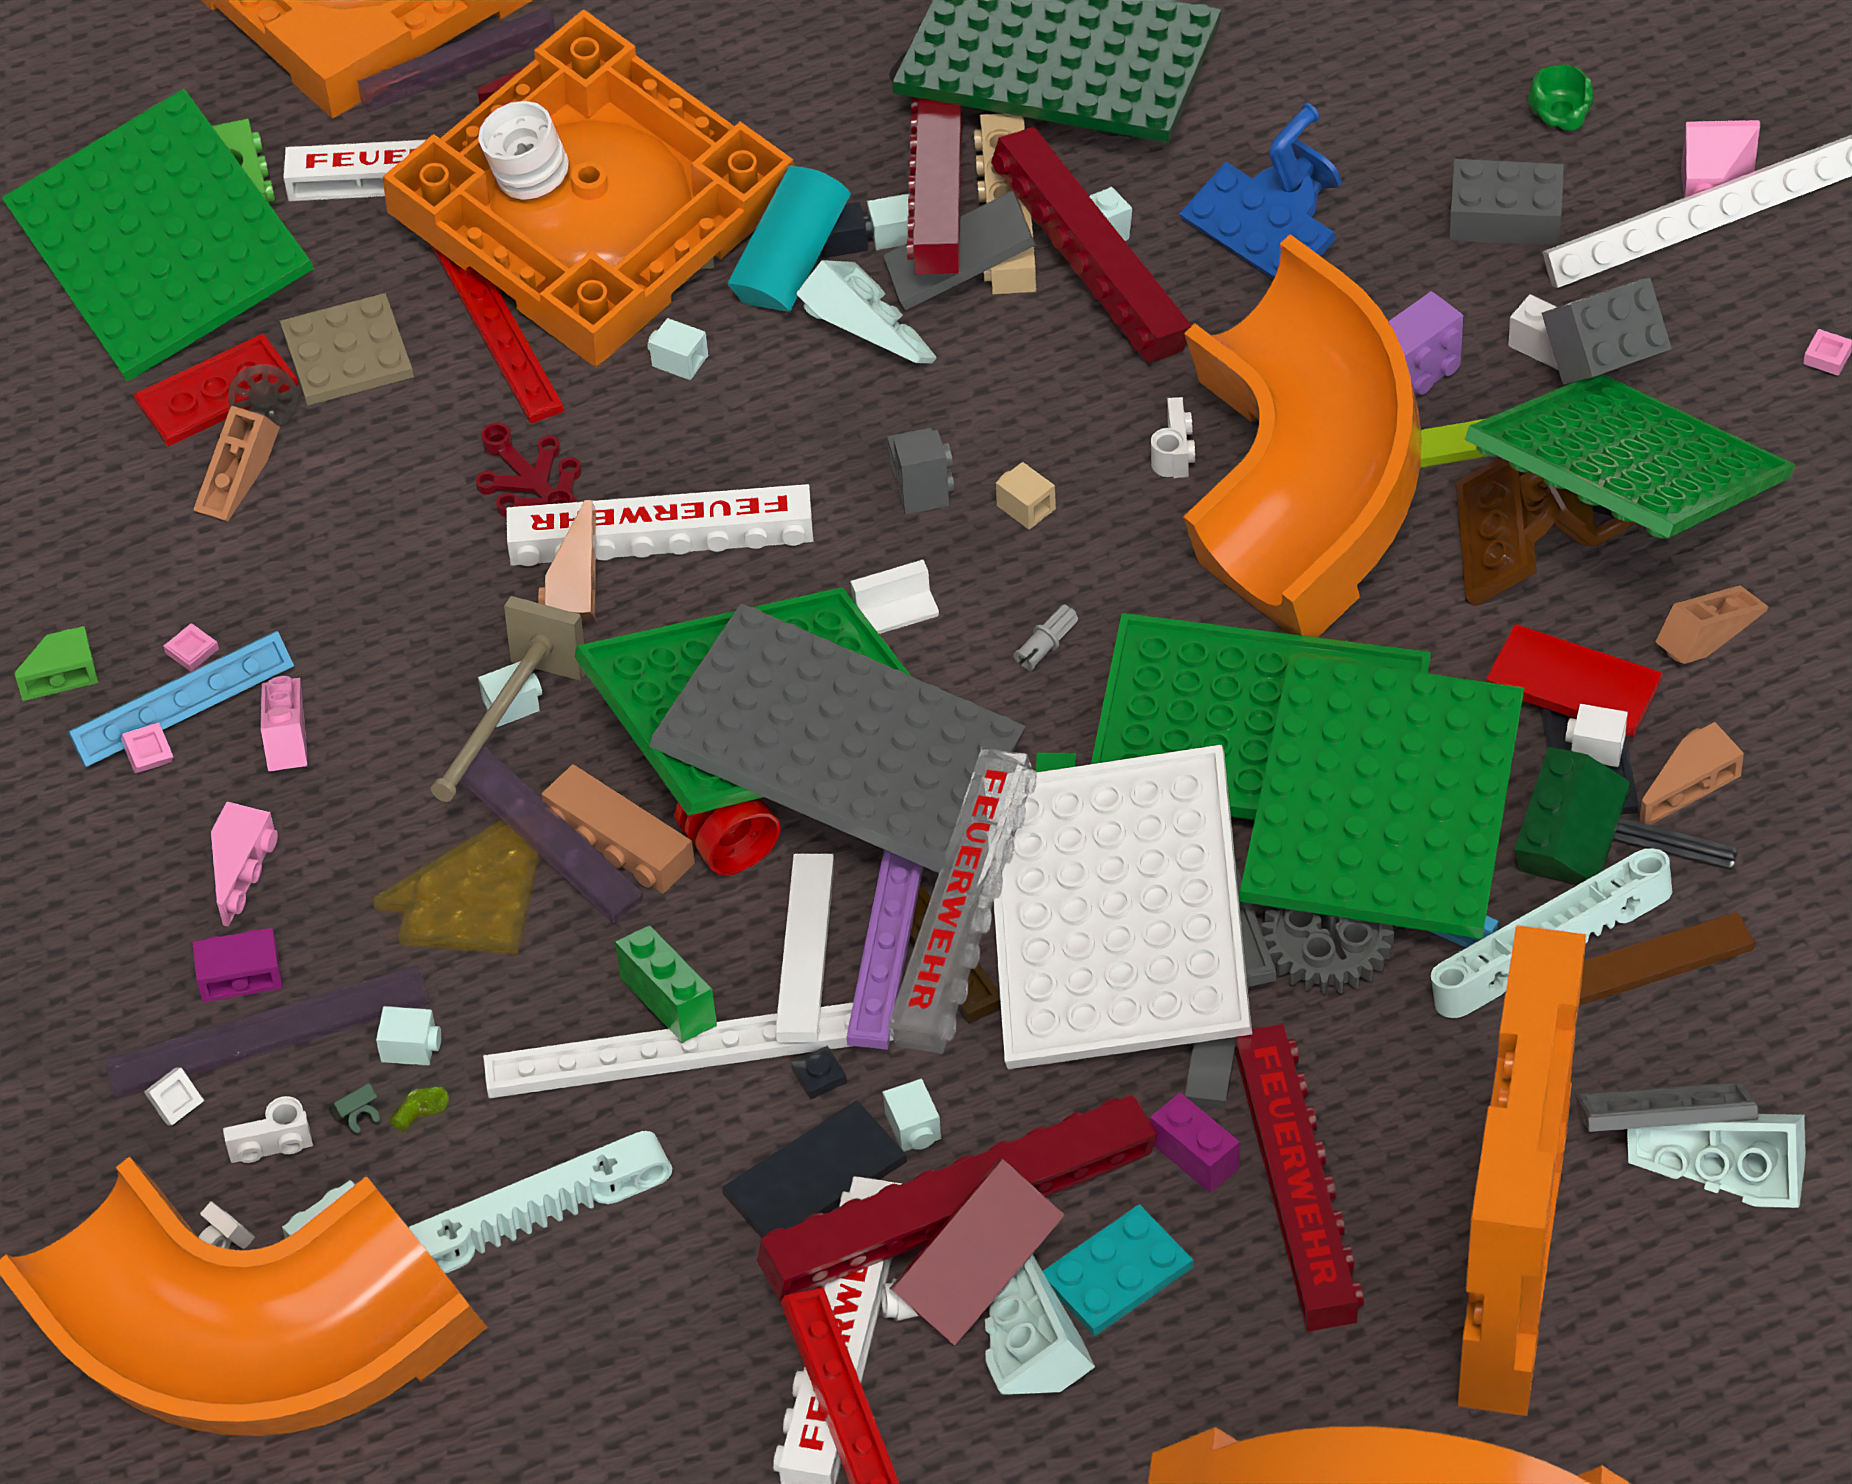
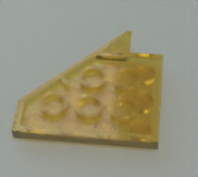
M506 816L374 897L375 910L404 913L399 933V942L403 946L519 955L547 831L546 819Z

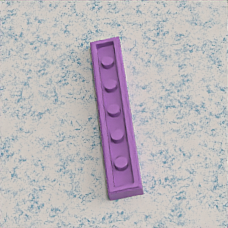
M885 849L846 1036L847 1045L888 1049L921 882L922 865Z

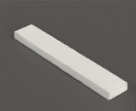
M794 854L775 1032L777 1042H818L835 864L834 854Z

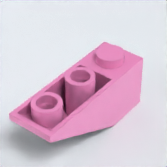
M278 676L262 683L261 734L268 771L307 766V742L300 678L291 679L288 676Z
M226 802L211 831L217 905L222 924L228 927L234 915L242 912L246 902V892L251 883L258 881L262 871V861L267 852L271 853L274 850L278 838L270 812L231 802Z

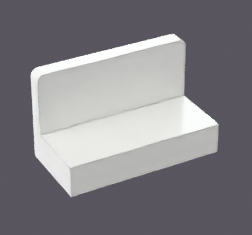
M924 560L851 581L852 600L879 634L939 615V609L930 592L929 574Z

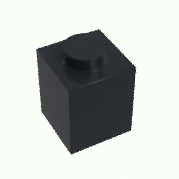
M860 202L845 205L823 247L825 258L868 251L867 237H873V229L870 215L863 216Z

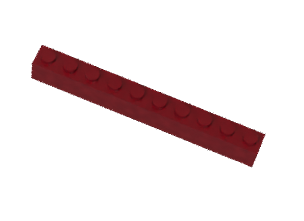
M1133 1094L1120 1100L1118 1098H1111L1094 1110L1084 1114L1082 1112H1075L1058 1124L1048 1128L1045 1126L1034 1128L1026 1136L1012 1142L1008 1140L1000 1141L981 1154L962 1156L950 1166L937 1171L935 1169L926 1170L920 1173L914 1180L901 1185L895 1183L887 1185L873 1196L862 1200L860 1198L851 1199L837 1210L824 1215L823 1213H815L807 1217L802 1223L788 1229L776 1228L761 1239L757 1262L780 1302L784 1295L811 1290L927 1244L999 1158L1007 1162L1044 1197H1047L1151 1155L1157 1132Z

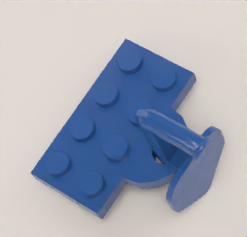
M1309 103L1302 105L1301 111L1292 118L1272 141L1269 156L1274 167L1263 170L1252 179L1231 164L1225 162L1179 213L1184 222L1272 280L1275 278L1280 262V243L1290 234L1320 256L1336 240L1334 231L1312 218L1317 208V194L1323 188H1339L1342 184L1340 175L1327 158L1297 139L1311 123H1316L1319 120V113L1316 108Z

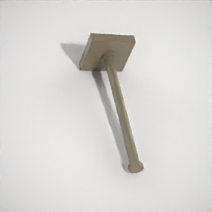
M510 596L504 605L510 659L512 663L521 662L444 776L433 783L431 791L437 799L444 802L452 800L456 794V785L534 669L581 681L585 672L574 658L577 645L584 644L581 614Z

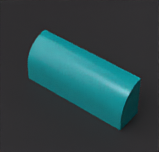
M789 165L727 283L742 303L790 312L798 297L796 293L807 280L851 195L844 185L820 171Z

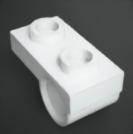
M1182 397L1167 398L1168 428L1160 429L1152 435L1151 466L1155 473L1164 477H1189L1188 463H1195L1194 440H1187L1186 436L1192 435L1191 412H1184Z
M279 1097L267 1106L266 1119L223 1128L231 1163L239 1161L251 1163L263 1156L278 1153L294 1154L301 1151L302 1148L313 1146L306 1112L303 1111L301 1103L293 1097Z

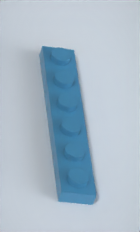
M274 631L67 731L83 766L87 767L124 749L121 741L123 733L158 722L163 730L293 667L294 664L279 632Z

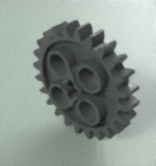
M1272 907V910L1265 911V923H1262L1263 940L1266 943L1273 964H1277V975L1281 976L1290 972V984L1294 985L1302 979L1305 981V991H1309L1314 984H1320L1322 994L1327 992L1329 985H1334L1339 993H1343V985L1347 982L1353 988L1358 989L1359 977L1371 982L1373 980V969L1381 972L1384 970V959L1391 958V946H1394L1393 925L1323 914L1317 915L1316 913Z

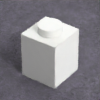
M1580 704L1577 719H1569L1565 741L1572 743V751L1588 754L1604 765L1618 767L1626 735L1628 712Z

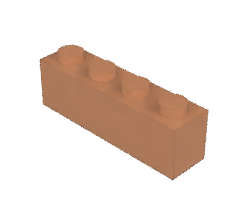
M574 764L541 793L544 817L552 827L559 830L564 828L573 834L577 842L587 849L593 847L602 853L605 859L615 868L622 866L633 873L635 879L644 887L650 888L652 886L664 894L695 864L692 840Z

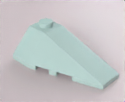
M822 260L796 293L805 302L803 305L805 310L815 318H822L915 363H933L937 359L914 329L905 324L900 325L897 320L902 316L901 312L897 307L889 306L880 300L885 295V292L855 262Z
M1758 1114V1119L1627 1129L1628 1163L1674 1179L1684 1176L1705 1183L1704 1189L1714 1193H1718L1722 1189L1743 1197V1203L1755 1207L1798 1208L1800 1206L1805 1165L1804 1115Z
M1032 1254L990 1303V1317L985 1319V1330L990 1334V1349L986 1350V1363L998 1390L1002 1394L1061 1392L1095 1367L1082 1338Z

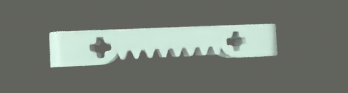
M1659 849L1640 850L1439 963L1431 972L1434 1003L1437 1012L1444 1017H1462L1506 992L1516 925L1586 934L1587 943L1591 932L1596 936L1601 935L1603 925L1611 929L1614 927L1616 920L1619 923L1630 922L1667 901L1672 894L1668 855Z
M641 1131L408 1228L446 1274L469 1263L474 1256L475 1249L481 1254L485 1253V1243L488 1241L499 1247L501 1246L502 1235H506L514 1241L516 1240V1230L519 1228L530 1234L532 1233V1223L537 1222L543 1228L547 1227L548 1216H553L556 1220L562 1221L563 1210L567 1209L576 1215L578 1214L579 1203L585 1204L588 1208H593L594 1200L604 1204L619 1202L664 1183L672 1174L673 1168L655 1134L650 1131ZM611 1184H614L613 1192H611ZM456 1249H459V1256H456Z

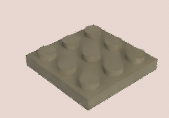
M386 293L280 321L307 405L414 377L412 366Z

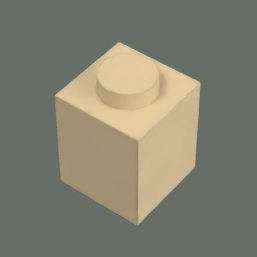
M1024 462L1020 463L1013 470L1005 472L996 482L997 506L1027 529H1031L1056 509L1055 485Z

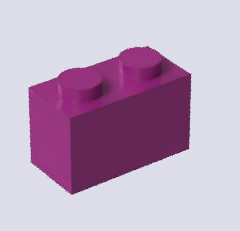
M273 928L253 929L245 933L222 937L213 936L205 940L192 942L196 978L203 1002L283 988L279 953Z
M1181 1092L1150 1117V1122L1157 1132L1154 1147L1209 1193L1240 1169V1142Z

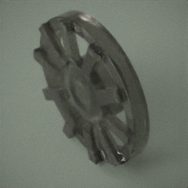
M255 365L244 369L233 379L229 388L228 403L230 408L231 406L238 408L250 406L251 408L248 411L258 412L261 415L269 413L273 422L282 427L296 412L298 391L292 378L283 370L270 365ZM263 373L262 381L255 383L251 375ZM268 374H272L280 379L273 385L268 382ZM244 379H246L251 387L249 391L238 387ZM286 383L290 392L278 393L277 390ZM235 393L248 397V399L235 402L234 396ZM292 398L290 407L278 402V400ZM276 408L286 414L279 419L274 409Z

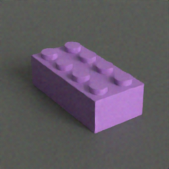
M1429 292L1388 321L1395 331L1404 352L1415 396L1418 394L1424 395L1436 381L1445 375L1450 376L1457 371L1461 364L1463 314L1434 292Z

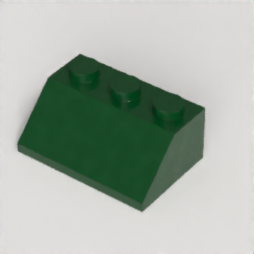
M1548 747L1514 849L1519 871L1578 885L1602 872L1629 793L1630 781L1588 754Z

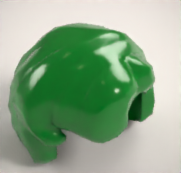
M1567 64L1548 66L1540 69L1532 79L1528 93L1529 106L1532 112L1542 119L1547 126L1551 128L1558 126L1564 131L1572 132L1583 126L1584 119L1594 103V90L1591 80L1581 69Z

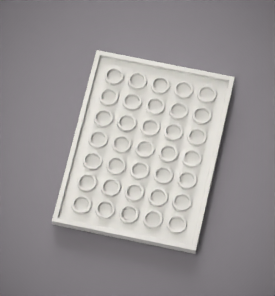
M1222 745L1006 777L1001 793H997L1001 780H995L992 792L988 791L991 780H985L986 796L999 798L993 819H989L993 806H988L987 811L988 824H991L989 840L1004 1057L1008 1069L1252 1035L1225 754Z

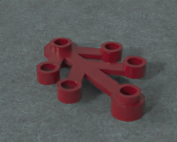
M499 422L490 423L482 429L481 439L484 450L490 454L499 455L518 476L498 475L492 471H483L475 478L478 492L483 495H490L497 490L535 492L539 497L522 498L517 497L513 493L501 494L496 500L497 511L501 516L507 517V508L578 502L577 498L572 494L574 481L582 473L581 464L578 459L574 457L562 459L558 464L560 478L557 488L553 489L548 484L553 459L561 451L560 442L557 437L547 435L539 439L537 443L539 454L534 469L512 446L511 431L506 424ZM548 445L554 446L552 449H544ZM568 467L575 468L572 471H565V469ZM485 481H492V483L488 485L482 484ZM505 503H513V505L509 507L503 506Z

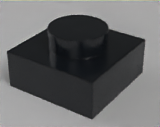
M828 1045L791 1062L792 1071L810 1100L847 1083L846 1074Z

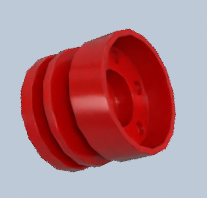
M760 798L689 816L678 802L674 814L677 826L686 834L687 838L692 840V844L696 846L697 852L708 867L718 875H735L759 863L770 853L778 841L781 831L778 818Z

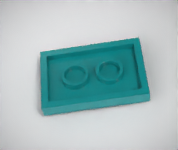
M1139 1204L1042 1272L1061 1303L1095 1337L1193 1268V1259Z

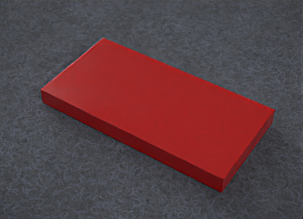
M264 333L141 390L133 394V397L145 417L166 446L169 447L226 420L231 406L247 410L298 386V380Z
M1515 624L1487 676L1486 682L1523 687L1522 701L1576 719L1580 704L1628 712L1626 735L1633 738L1662 681V672Z

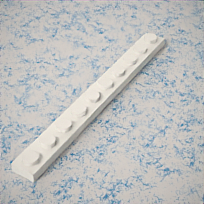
M1852 135L1543 251L1551 285L1559 288L1852 176Z
M853 1003L821 1007L818 1042H777L775 1033L776 1013L717 1022L716 1027L685 1042H681L669 1029L484 1055L488 1097L495 1098L817 1051L827 1045L830 1049L849 1047L846 1036ZM894 1020L890 1041L896 1040V1029Z

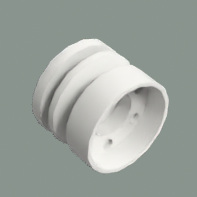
M528 101L512 102L496 109L482 124L479 131V143L500 190L509 197L522 200L537 198L551 192L562 182L568 172L569 159L548 111L541 105Z

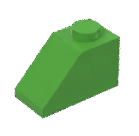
M85 626L46 635L16 670L15 677L23 701L98 683Z

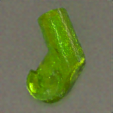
M441 1087L413 1090L389 1119L390 1124L394 1128L406 1132L417 1117L434 1115L445 1110L449 1102L448 1093Z

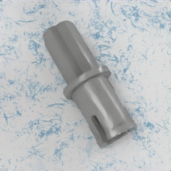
M1061 605L1043 625H1037L1033 629L1034 634L1013 654L1015 661L1018 663L1022 658H1027L1021 666L1032 671L1050 650H1056L1059 647V640L1077 623L1076 611L1067 605Z

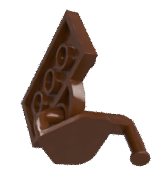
M1499 457L1456 482L1466 600L1473 605H1479L1537 573L1534 542L1544 536L1553 524L1579 544L1594 547L1620 534L1633 524L1638 523L1634 521L1626 522L1613 517L1597 526L1593 523L1592 505L1580 501L1577 498L1578 494L1568 489L1553 488L1544 483L1543 477L1532 472L1525 473L1515 470L1510 466L1509 461Z

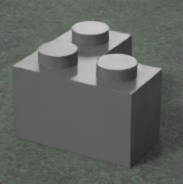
M932 428L887 436L889 461L905 515L949 506V491H954V481L951 469H947V467L953 466L950 446L948 443H942L938 430L932 431Z

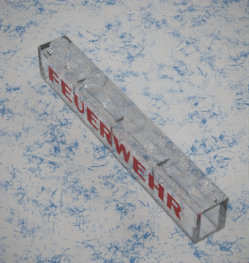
M985 747L981 748L945 855L948 863L942 864L888 1024V1029L896 1046L943 1054L947 1040H952L956 1030L955 1015L959 1004H964L968 993L967 979L971 968L975 969L979 961V942L982 933H987L990 928V909L993 900L998 898L1002 891V872L1005 863H1010L1013 858V839L1016 830L1021 829L1024 824L1026 815L1025 803L1028 794H1033L1036 788L1037 773L1033 770L1027 754Z

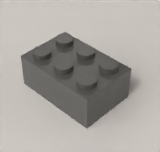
M1454 159L1449 240L1559 246L1564 164Z
M1650 277L1623 284L1541 313L1563 384L1595 377L1672 349Z

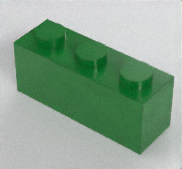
M647 926L615 941L620 979L681 1042H685L717 1026L712 988L651 926Z

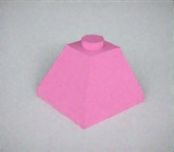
M1759 120L1686 122L1681 166L1684 198L1755 171L1760 129Z

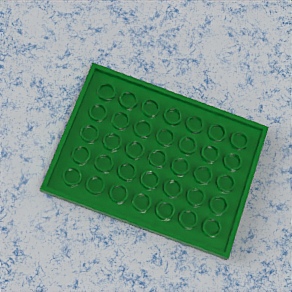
M184 88L1 197L126 381L137 377L314 269L303 249Z
M1604 374L1573 382L1469 426L1465 437L1466 441L1476 445V449L1480 453L1493 457L1499 456L1509 461L1510 466L1515 470L1525 473L1532 472L1544 478L1545 484L1557 489H1568L1578 494L1577 498L1580 501L1589 505H1601L1611 510V514L1615 518L1626 522L1634 521L1646 527L1645 530L1650 535L1663 539L1670 538L1791 478L1796 465Z
M843 587L751 607L911 676ZM735 611L577 645L574 655L576 661L688 816L763 798V796L649 747L653 733Z
M1122 613L1091 764L1222 745L1225 754L1231 817L1255 820L1290 653L1428 673L1431 652Z
M1290 653L1244 869L1239 902L1483 939L1524 688Z

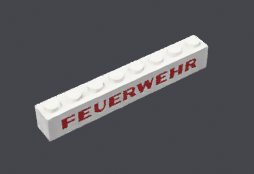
M426 140L286 147L284 182L288 201L385 196L383 176Z
M809 484L593 501L596 508V559L599 560L626 556L647 557L651 554L664 553L685 554L690 551L703 550L718 552L729 548L742 547L757 549L763 546L781 544L796 546L801 543L813 542ZM583 502L507 508V544L511 565L533 566L537 563L553 562Z
M854 1176L850 1192H843L840 1207L851 1199L860 1198L862 1200L873 1196L885 1186L895 1182ZM892 1258L821 1285V1287L825 1288L860 1383L881 1305L882 1284L886 1283ZM804 1367V1371H797L795 1375L793 1396L797 1398L794 1408H787L783 1432L787 1434L784 1446H777L774 1457V1471L780 1473L781 1484H836L841 1460L810 1378Z

